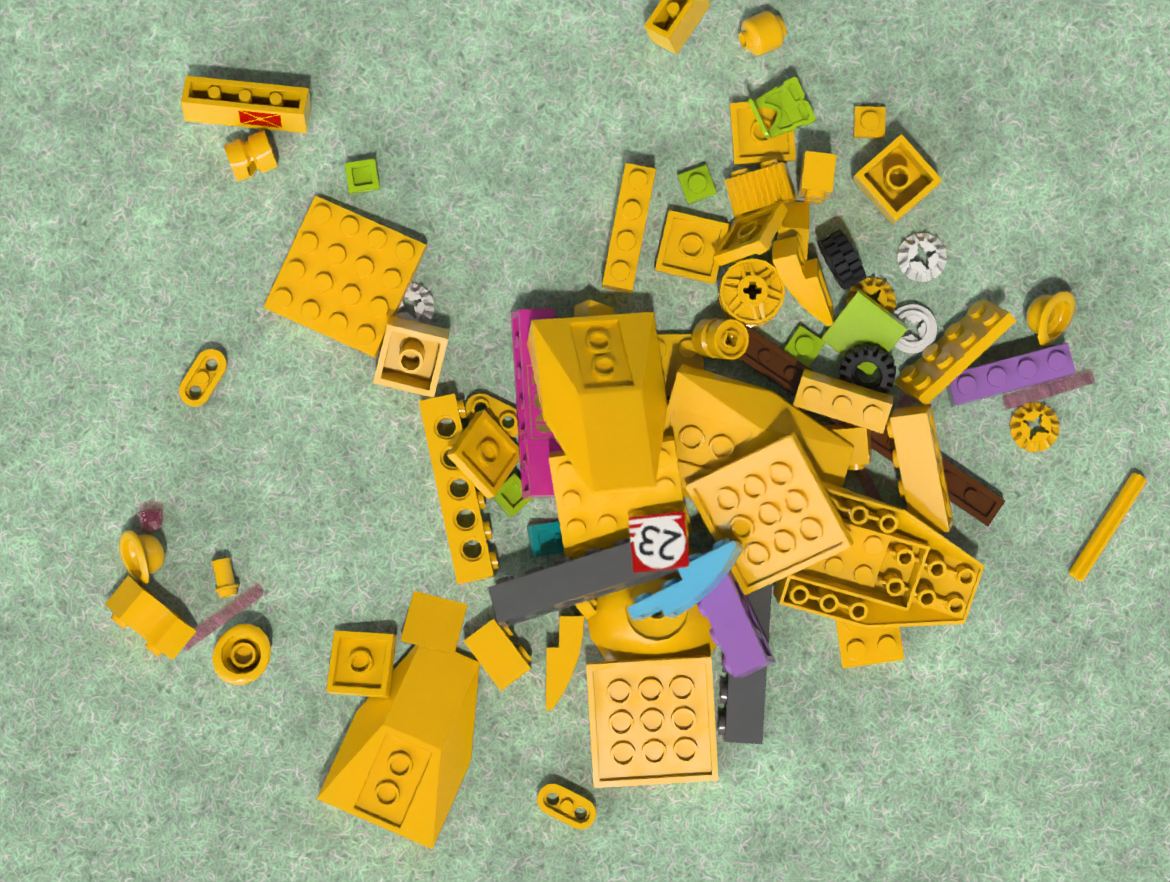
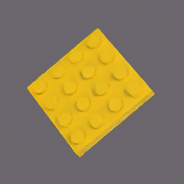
M315 196L263 308L373 358H377L383 344L389 316H396L428 246Z
M794 432L685 485L714 541L717 543L724 539H729L730 542L734 540L741 543L743 550L731 571L744 595L842 552L854 544L851 535Z
M674 435L663 437L655 490L592 495L564 451L549 453V463L565 558L572 557L573 560L584 557V552L590 549L601 547L602 550L614 547L616 541L630 538V517L685 512ZM685 513L688 554H691V546Z
M711 655L586 663L594 788L719 781Z

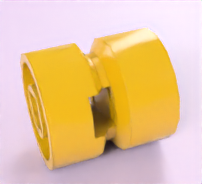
M265 130L249 135L246 142L238 139L224 144L226 155L237 182L254 177L257 170L265 173L279 168Z
M706 318L695 326L692 333V343L696 352L703 357L734 360L745 353L749 344V335L744 324L738 320Z

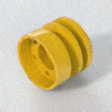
M754 258L740 260L727 270L721 280L718 292L719 306L727 319L738 320L746 328L747 326L749 328L762 327L773 320L784 301L785 286L776 268L768 262ZM749 285H754L755 290L761 293L757 294L754 300L750 299L749 294L744 293V291L748 290Z

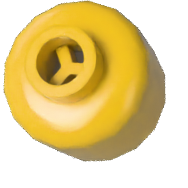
M764 11L743 20L738 37L744 50L749 49L752 54L761 56L780 48L787 32L785 24L779 15H774L770 11Z

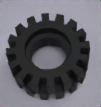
M840 229L817 241L824 261L843 290L866 279L865 270L861 266L862 263L858 259L857 253L853 250L850 241L848 242L846 235Z
M870 342L864 343V346L861 347L857 344L852 351L849 349L845 357H843L839 369V379L886 394L891 391L895 381V360L893 356H889V352L886 349L881 350L878 344H875L874 347L870 346ZM864 362L873 363L878 367L880 376L875 382L864 383L856 376L855 370L857 366Z

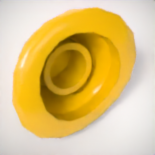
M1068 291L1058 292L1055 295L1044 294L1035 298L1030 304L1026 314V321L1028 327L1038 334L1039 344L1043 347L1055 342L1071 323L1076 309V301L1073 294Z
M126 530L122 533L119 540V553L123 564L135 580L147 585L150 574L157 572L164 564L165 552L163 546L155 536L150 534L137 535L133 530Z
M238 624L229 628L219 638L213 650L212 662L215 672L223 681L233 685L247 684L256 680L266 670L270 661L271 646L269 639L259 627L251 624Z

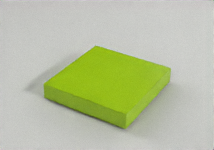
M859 289L836 318L834 325L829 327L821 339L844 357L849 349L852 351L855 345L859 344L861 347L864 346V343L870 342V346L874 347L875 344H878L881 350L886 349L890 352L907 331L908 326ZM864 362L857 366L868 376H871L877 368L875 364L870 362Z

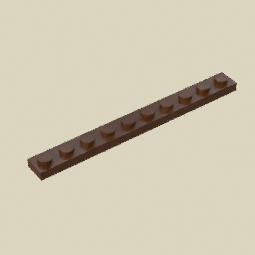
M747 326L749 344L745 353L738 359L795 397L804 368L811 369ZM824 416L834 424L847 423L828 416ZM887 423L883 434L870 430L872 449L894 463L893 449H896L894 438H889ZM942 458L950 502L988 527L1005 500Z

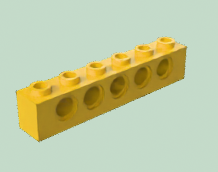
M455 393L418 401L457 584L495 577L494 570H498L499 565L496 551L489 552L487 540L493 539L489 521L483 522L481 509H486L484 495L480 491H476V486L457 466L450 467L445 463V455L452 449L464 431L461 420L462 418H467L463 399L457 400ZM451 420L455 423L456 429L451 436L446 437L439 434L438 427L442 421ZM463 480L467 482L469 490L465 496L455 497L452 494L451 486L455 481ZM465 510H469L475 515V522L469 528L461 527L457 520L458 515ZM469 541H477L482 547L481 554L476 558H468L464 553V547Z

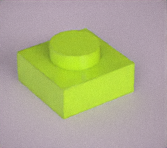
M375 158L344 163L350 195L380 191Z
M707 165L677 175L687 205L717 195Z
M800 325L783 351L809 368L826 342Z
M515 473L505 480L495 497H492L509 518L513 517L533 499H522L521 480Z

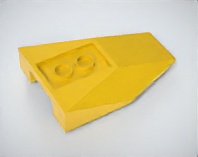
M654 312L531 320L527 345L543 419L592 495L655 490L667 413V399Z
M682 364L677 372L669 400L663 437L674 435L683 497L691 498L685 488V485L793 432L797 436L819 479L841 488L843 487L854 446L772 390Z
M821 481L851 535L854 544L842 552L778 580L773 595L779 604L867 629L965 624L985 567L984 564L907 510Z
M416 645L393 670L389 698L369 697L357 710L317 800L433 849L471 763L480 663L457 652L450 654Z

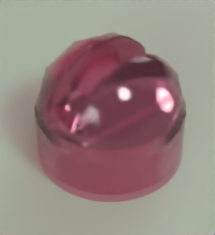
M150 509L138 511V521L142 529L148 532L159 530L163 525V510Z

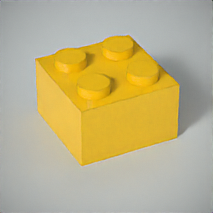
M902 134L860 169L852 179L892 226L943 181Z
M390 315L373 383L434 398L450 329Z

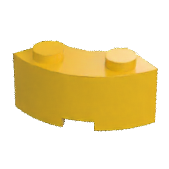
M129 575L105 603L113 612L110 618L123 629L129 626L148 641L145 647L158 657L163 653L173 660L197 632L176 612L161 603L154 594Z

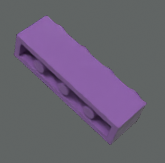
M1068 343L964 370L946 389L952 408L1069 377L1075 374L1076 371Z
M713 549L703 553L702 556L713 551ZM730 570L716 588L697 603L701 614L704 617H708L712 626L709 630L712 640L717 646L720 645L725 656L722 658L725 669L730 675L733 674L735 678H744L776 661L747 596L744 595Z

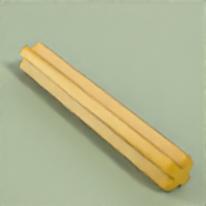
M1136 472L1130 475L1069 570V575L1080 582L1085 580L1147 483V480L1142 475Z

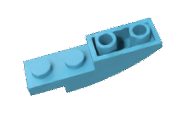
M724 539L712 546L713 551L703 556L701 553L690 556L689 567L677 568L682 578L681 581L679 578L672 579L662 585L663 590L653 595L651 592H647L634 599L635 604L627 608L631 618L641 621L661 610L665 617L675 618L704 599L725 578L743 550L741 543L734 540L730 542L729 539Z

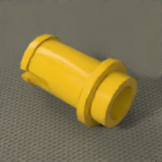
M231 558L212 561L211 565L213 566L217 585L215 593L219 594V598L237 595L239 584H235Z

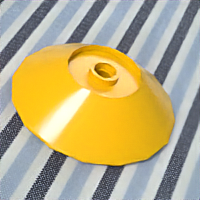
M691 549V554H688V556L697 554V552ZM679 572L595 599L598 604L593 608L597 613L588 619L587 623L590 637L606 661L711 655L717 646L710 635L709 630L712 626L708 617H704L701 614L697 604L675 618L665 617L662 612L658 616L651 615L641 621L632 619L627 609L635 604L634 599L647 592H651L653 595L663 590L662 585L672 579L679 578L681 581L682 578Z

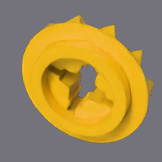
M870 277L850 288L846 305L859 289L870 297L879 291L877 303L893 314L896 307L895 292L886 281Z
M1035 402L1025 404L1018 408L1011 418L1010 433L1012 439L1020 448L1026 451L1040 452L1046 450L1058 438L1060 423L1056 412L1046 404ZM1041 415L1040 426L1047 433L1036 432L1029 439L1031 428L1026 423H1023V421L1034 422Z

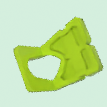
M797 77L788 79L783 82L784 85L776 86L755 100L752 97L748 99L755 118L767 139L797 130V127L802 125L805 127L816 121L809 102L804 100L805 93ZM758 108H770L777 111L776 120L769 130L764 125L757 110Z

